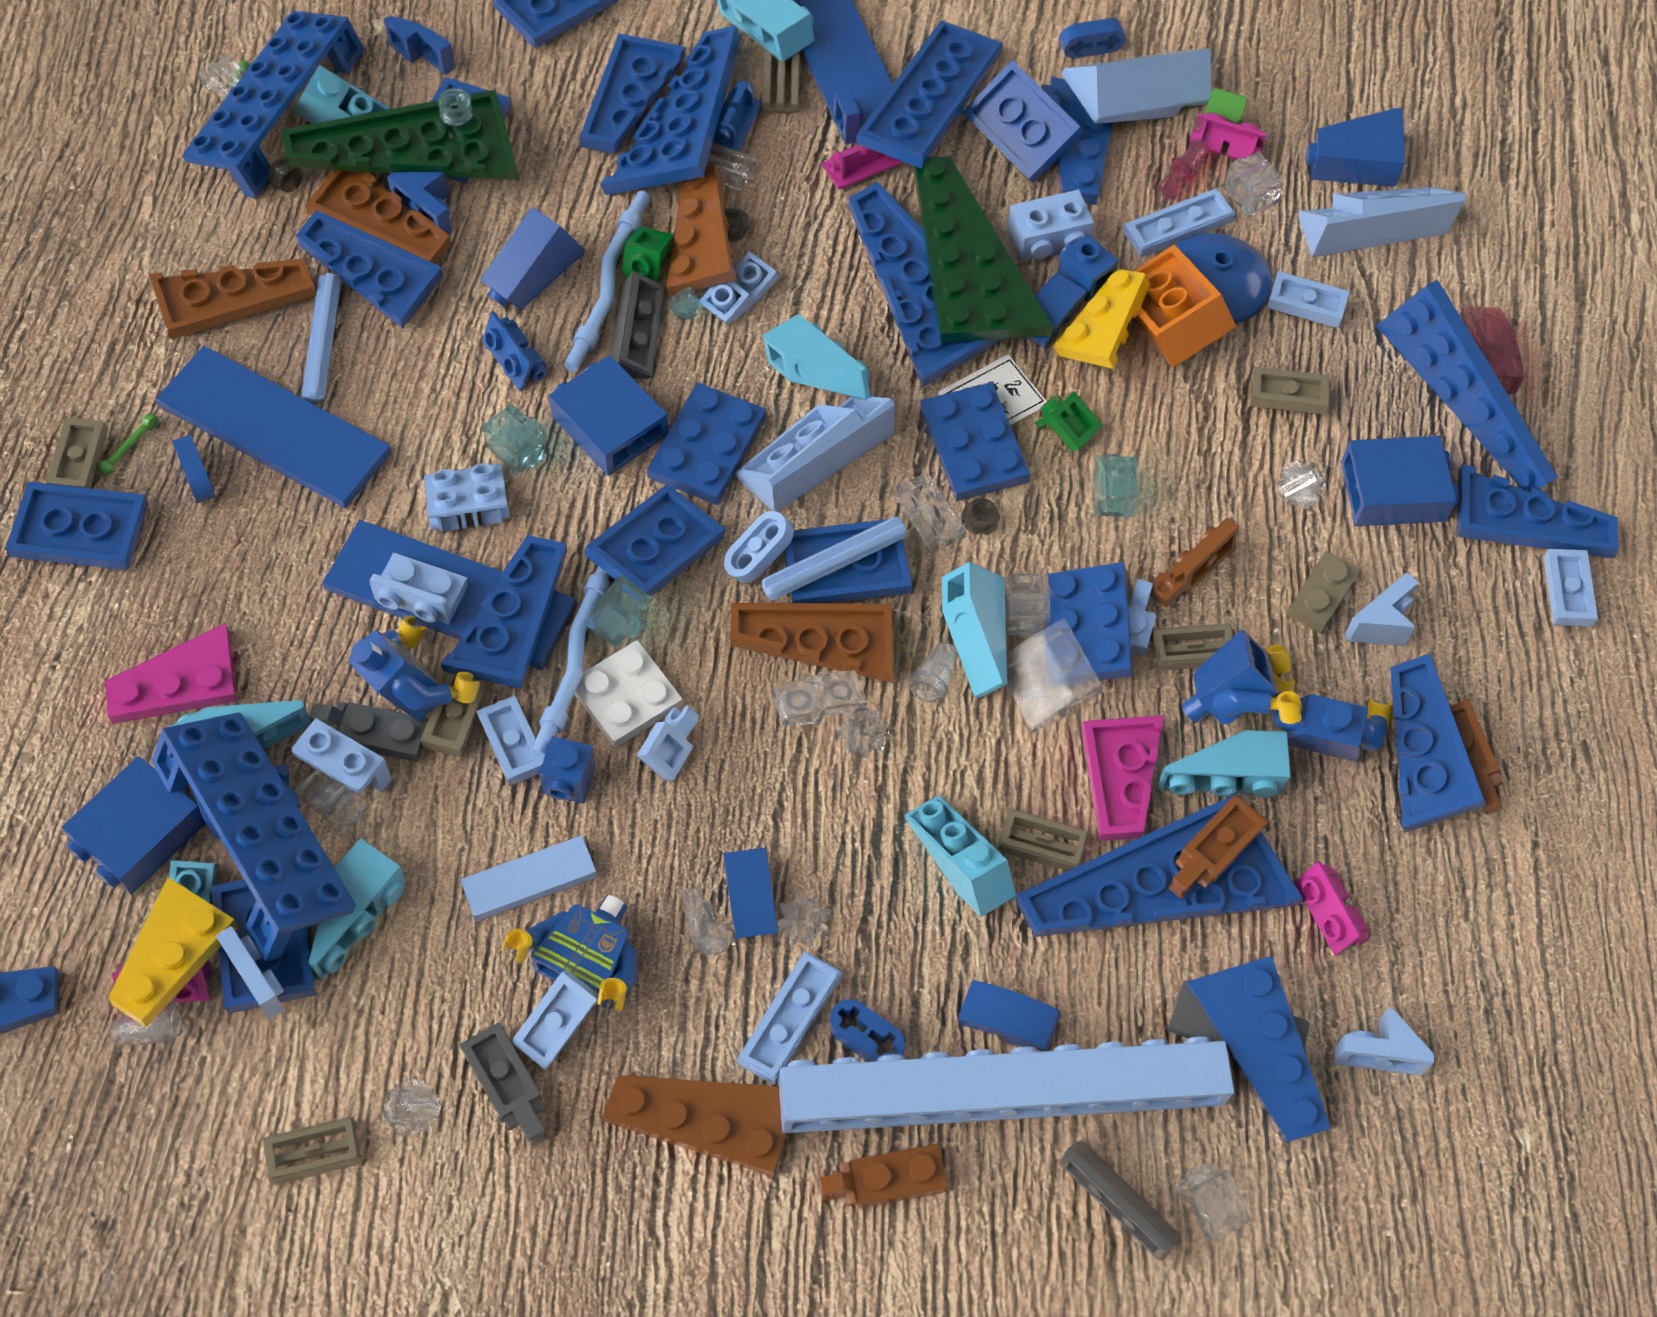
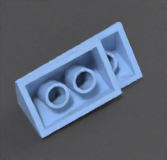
M1210 48L1174 51L1064 68L1061 73L1094 123L1176 117L1182 106L1207 105L1212 93Z
M1436 187L1333 193V208L1299 210V220L1311 257L1448 234L1465 202L1466 193Z
M851 396L839 407L818 404L734 474L770 510L778 512L895 433V404L891 398L871 396L868 399Z

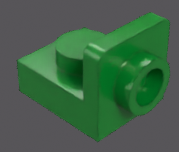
M639 226L625 243L623 277L627 278L634 271L658 282L661 262L672 249L674 235Z
M1075 391L1063 398H1060L1058 394L1050 398L1040 408L1044 414L1034 422L1038 428L1049 424L1072 453L1080 449L1103 427Z

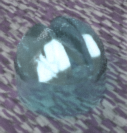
M687 287L671 297L667 302V306L677 318L686 320L698 314L700 301L692 288Z

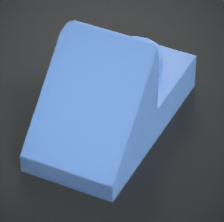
M1406 572L1352 618L1344 637L1349 642L1395 646L1406 645L1415 630V626L1403 614L1415 602L1411 596L1419 582Z
M1388 1007L1379 1019L1378 1038H1375L1374 1033L1368 1031H1353L1349 1034H1344L1335 1046V1065L1422 1076L1434 1063V1053L1391 1007Z

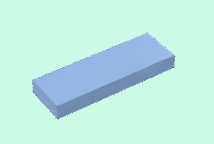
M1218 188L1127 222L1124 224L1123 233L1141 258L1177 244L1188 237L1203 234L1234 221L1236 213Z
M581 835L462 878L460 881L474 920L477 922L597 878V873Z
M804 951L738 1056L737 1064L775 1086L779 1080L781 1067H787L841 979L842 972Z

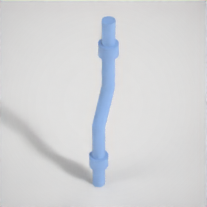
M638 191L629 209L621 214L617 222L618 230L602 257L600 297L585 325L580 326L573 338L574 346L564 363V367L571 372H577L587 352L594 349L599 339L598 331L615 301L616 263L625 248V243L642 223L641 216L650 201V196L644 191Z
M599 566L595 574L588 577L583 589L585 596L569 630L567 670L551 706L545 708L539 721L541 729L531 749V754L540 759H544L551 737H556L557 733H561L568 720L566 711L583 675L585 634L599 602L605 600L611 587L609 581L611 576Z

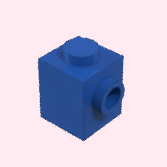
M1087 234L1076 243L1072 241L1063 248L1059 256L1058 274L1087 290L1088 294L1084 300L1089 302L1115 272L1119 260Z
M552 736L539 772L543 794L560 800H570L584 804L596 767L592 745Z

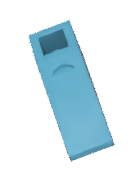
M319 65L293 112L314 124L391 108Z
M800 314L762 335L768 363L790 382L862 399L871 397L868 384L870 374L866 365L859 359L855 360L839 342H833L823 334L817 324H811Z
M968 562L942 577V612L974 697L981 698L1007 685L1005 578Z
M1242 731L1165 766L1158 782V790H1170V792L1178 795L1190 794L1194 791L1212 792V794L1217 796L1253 793V795L1261 798L1282 794L1290 779L1287 732Z
M940 795L904 815L910 827L957 894L980 917L1016 897L1007 859Z
M361 838L335 866L336 872L356 903L354 912L318 923L309 965L316 978L320 981L329 972L334 973L343 965L350 947L358 938L363 939L372 931L376 924V917L387 905L392 906L395 904L405 888L406 880L401 866Z

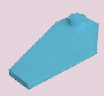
M717 0L719 12L723 17L736 25L782 62L815 41L812 28L814 21L811 13L806 7H800L792 0Z
M296 700L207 707L198 712H191L182 716L177 723L171 726L239 712L244 716L263 750L309 727L311 721L308 718V713L302 701Z

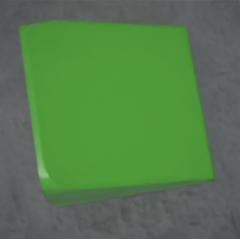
M1214 88L1205 113L1222 115L1227 121L1237 124L1243 117L1247 99L1244 96Z

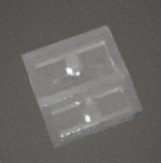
M1065 618L1032 636L1006 655L1007 687L1032 733L1068 715L1067 709L1103 691L1098 677Z

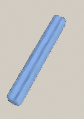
M333 273L321 275L317 285L302 389L303 399L308 400L312 404L322 402L326 395L341 286L340 278L335 277Z
M899 517L888 519L765 577L762 580L764 593L770 600L786 595L905 538L906 527Z

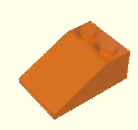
M1175 244L1133 270L1145 273L1150 282L1138 315L1134 318L1157 351L1172 368L1188 360L1193 354L1212 342L1221 339L1226 333L1236 328L1221 293Z

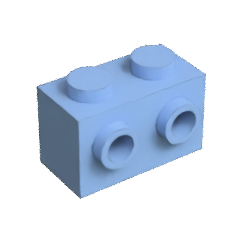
M1075 190L1010 205L1007 230L1022 262L1031 259H1043L1049 255L1061 253L1068 243L1072 241L1076 243L1087 234L1091 236L1094 221L1080 191Z

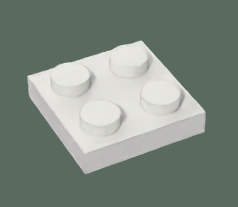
M638 640L583 672L574 693L614 749L651 727L656 722L664 719L673 707L677 709L683 707L681 696Z

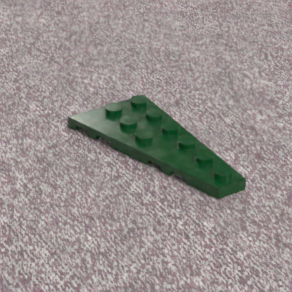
M496 89L281 130L289 167L381 173L443 172L445 176L519 181L518 170Z
M929 157L922 169L913 165L940 343L1051 336L1053 330L1051 322L951 157Z

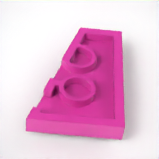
M226 623L105 680L107 711L111 723H122L237 701L230 633Z
M1164 715L1083 721L1081 731L1099 841L1142 837Z

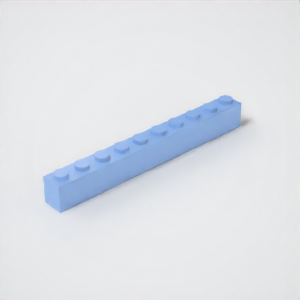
M1205 1036L1189 1038L1182 1044H1167V1040L1152 1039L1141 1043V1046L1124 1047V1043L1114 1041L1102 1043L1097 1046V1049H1080V1046L1077 1044H1065L1055 1047L1054 1051L1037 1052L1034 1047H1019L1011 1050L1010 1054L993 1055L991 1050L978 1049L966 1053V1056L949 1057L948 1053L931 1052L923 1055L922 1059L904 1060L902 1055L892 1054L881 1056L876 1062H860L855 1057H843L834 1060L833 1064L815 1065V1062L812 1060H796L790 1062L788 1067H781L778 1080L782 1133L1224 1106L1234 1094L1226 1042H1211L1210 1038Z

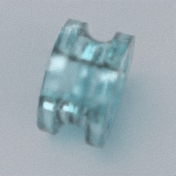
M453 88L439 95L438 106L440 116L445 123L456 126L462 125L471 119L473 114L470 96L466 91ZM453 105H458L459 108H458V109H452V106H453Z

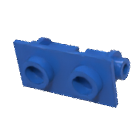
M741 81L734 86L732 92H729L721 109L712 147L737 154L740 153L763 103V100L754 98L753 87L749 82Z
M491 312L482 340L486 348L492 352L502 366L505 374L521 392L524 390L527 379L541 380L546 376L547 364L533 347L525 348L528 346L529 341L514 320H509L507 317L500 319L495 312Z

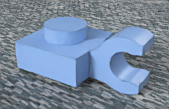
M1137 579L1129 606L1132 652L1145 655L1157 614L1145 611L1153 583Z
M685 706L682 712L673 707L668 712L665 722H656L637 756L663 780H674L693 748L686 740V737L696 725L699 715L689 706Z

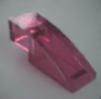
M1463 306L1461 310L1462 320L1507 394H1516L1525 375L1517 340L1506 315L1497 307Z

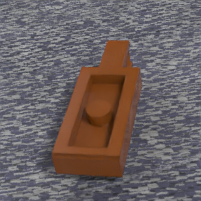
M1227 517L1216 528L1214 526L1208 528L1202 535L1199 544L1191 552L1186 550L1177 558L1170 572L1157 575L1152 582L1153 586L1150 597H1153L1167 608L1181 594L1186 596L1235 549L1238 525Z
M1465 699L1450 705L1486 803V806L1483 808L1488 815L1503 809L1494 790L1495 787L1503 785L1500 777L1502 774L1469 699Z
M1235 794L1183 848L1180 857L1175 863L1181 870L1172 879L1173 882L1168 888L1182 899L1197 882L1204 888L1211 882L1214 883L1266 828L1269 821Z
M939 1143L852 1159L850 1162L839 1164L840 1173L819 1177L822 1202L846 1198L847 1206L858 1205V1209L948 1191Z

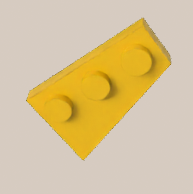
M1117 268L1053 345L1058 356L1114 369L1118 361L1116 356L1119 345L1126 343L1129 336L1126 329L1129 321L1138 315L1149 289L1150 282L1146 274Z
M168 877L108 997L111 1004L147 1028L222 946L216 935L230 926L233 927L234 931L238 928L235 920Z

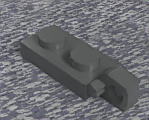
M338 702L337 708L332 705L314 703L308 717L311 723L317 718L374 753L415 762L419 760L423 748L420 740L429 720L424 718L421 722H418L408 714L351 702Z
M498 1022L460 1043L459 1045L500 1120L502 1123L505 1122L509 1131L520 1126L531 1147L547 1138L545 1129L537 1117L538 1114L545 1111V1107L541 1102V1094L500 1023Z

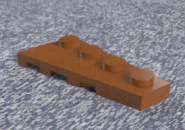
M715 164L706 166L703 177H698L694 180H683L681 184L666 286L673 296L738 280L736 269L732 266L731 260L734 257L733 247L728 240L727 231L730 230L729 220L724 214L726 201L722 175Z
M333 170L305 204L308 215L312 216L317 210L433 264H437L451 246L450 235L419 211H412L403 204L401 197L393 191L389 193L378 184V180L368 172Z
M304 259L255 263L251 269H237L235 265L219 267V272L198 274L197 269L181 270V275L163 277L162 272L148 274L170 339L316 296V289Z
M731 603V646L890 683L893 682L892 604Z
M618 1075L602 1116L603 1122L774 1177L788 1133H782L779 1086Z

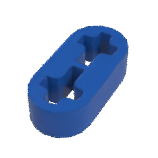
M1107 18L1072 24L1060 33L1059 41L1066 57L1082 58L1111 53L1120 49L1126 42V34L1118 19Z
M191 434L173 440L172 443L197 504L216 497Z
M846 999L834 1006L830 1016L832 1035L866 1062H876L881 1057L877 1054L878 1045L870 1038L871 1036L881 1043H885L888 1039L892 1040L894 1054L904 1056L905 1039L903 1034L863 1003L857 1000ZM853 1013L858 1016L857 1025L865 1032H861L854 1026L848 1027L847 1030L841 1028L842 1018L840 1016L843 1015L848 1018ZM885 1052L882 1056L892 1054L890 1052Z

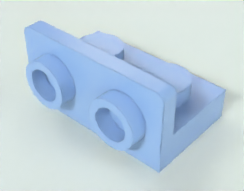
M396 553L392 554L382 575L373 574L369 581L375 600L382 606L392 610L401 608L413 612L424 621L435 622L436 620L448 625L469 586L467 577Z
M317 718L314 719L291 749L294 756L356 793L363 792L368 785L382 792L392 780L383 757Z

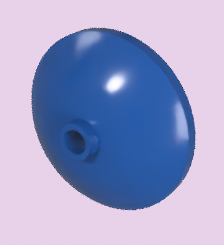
M1220 233L1198 234L1176 244L1177 248L1221 293L1235 324L1250 319L1263 308L1271 290V273L1265 259L1250 244L1236 237Z

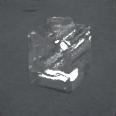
M1257 152L1246 158H1238L1230 165L1223 189L1246 216L1250 218L1278 203L1285 180L1260 152Z
M1008 573L1005 588L1006 635H1017L1021 638H1034L1038 635L1046 636L1050 620L1048 574Z

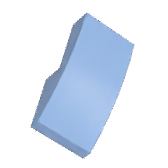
M750 251L735 268L738 280L711 286L699 300L703 307L727 325L752 307L780 278L777 271Z

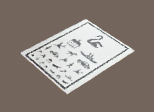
M1009 355L938 391L939 395L993 382L1010 425L1040 410L1041 406L1047 402Z

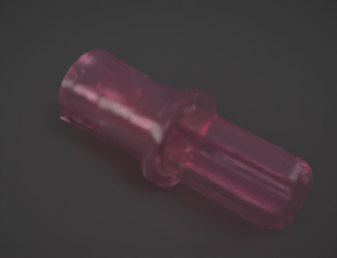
M1193 140L1182 156L1176 158L1171 163L1170 172L1159 185L1163 198H1177L1186 184L1195 180L1197 170L1210 155V149L1206 143L1201 140Z

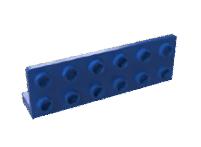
M792 0L800 7H806L814 21L812 28L815 41L801 49L803 56L844 144L855 143L858 131L893 84L852 0Z
M292 11L285 18V21L273 37L268 40L266 46L254 62L249 65L238 83L230 90L228 96L218 109L211 115L199 134L191 141L189 147L182 154L185 162L228 169L243 194L247 197L256 198L275 173L259 147L266 135L326 55L336 72L348 74L365 51L348 17Z
M241 713L227 714L162 729L151 762L169 793L185 790L189 782L253 893L256 903L246 924V929L265 961L282 956L293 930L354 912L356 903Z

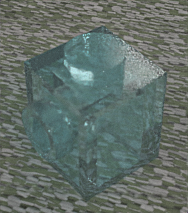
M510 404L482 425L486 447L516 475L525 468L536 465L546 453L543 438L545 431L541 424L534 417L527 418L513 404Z
M1120 454L1097 455L1092 475L1094 516H1133L1138 499L1136 457H1126Z
M620 575L599 599L585 625L615 648H618L627 636L634 640L645 627L648 621L642 616L653 598L623 575Z

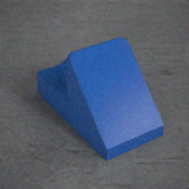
M393 172L387 176L390 191L401 197L403 204L412 211H419L448 235L452 233L449 217L451 212L443 201L449 195L446 176L443 172Z

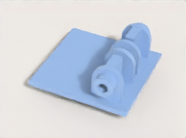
M483 463L468 469L454 471L443 469L433 474L424 475L427 516L431 530L439 529V532L459 529L457 517L459 514L461 515L463 529L467 528L466 513L473 514L475 527H479L477 515L479 511L481 512L483 525L503 523L502 519L510 518L502 464L491 465Z

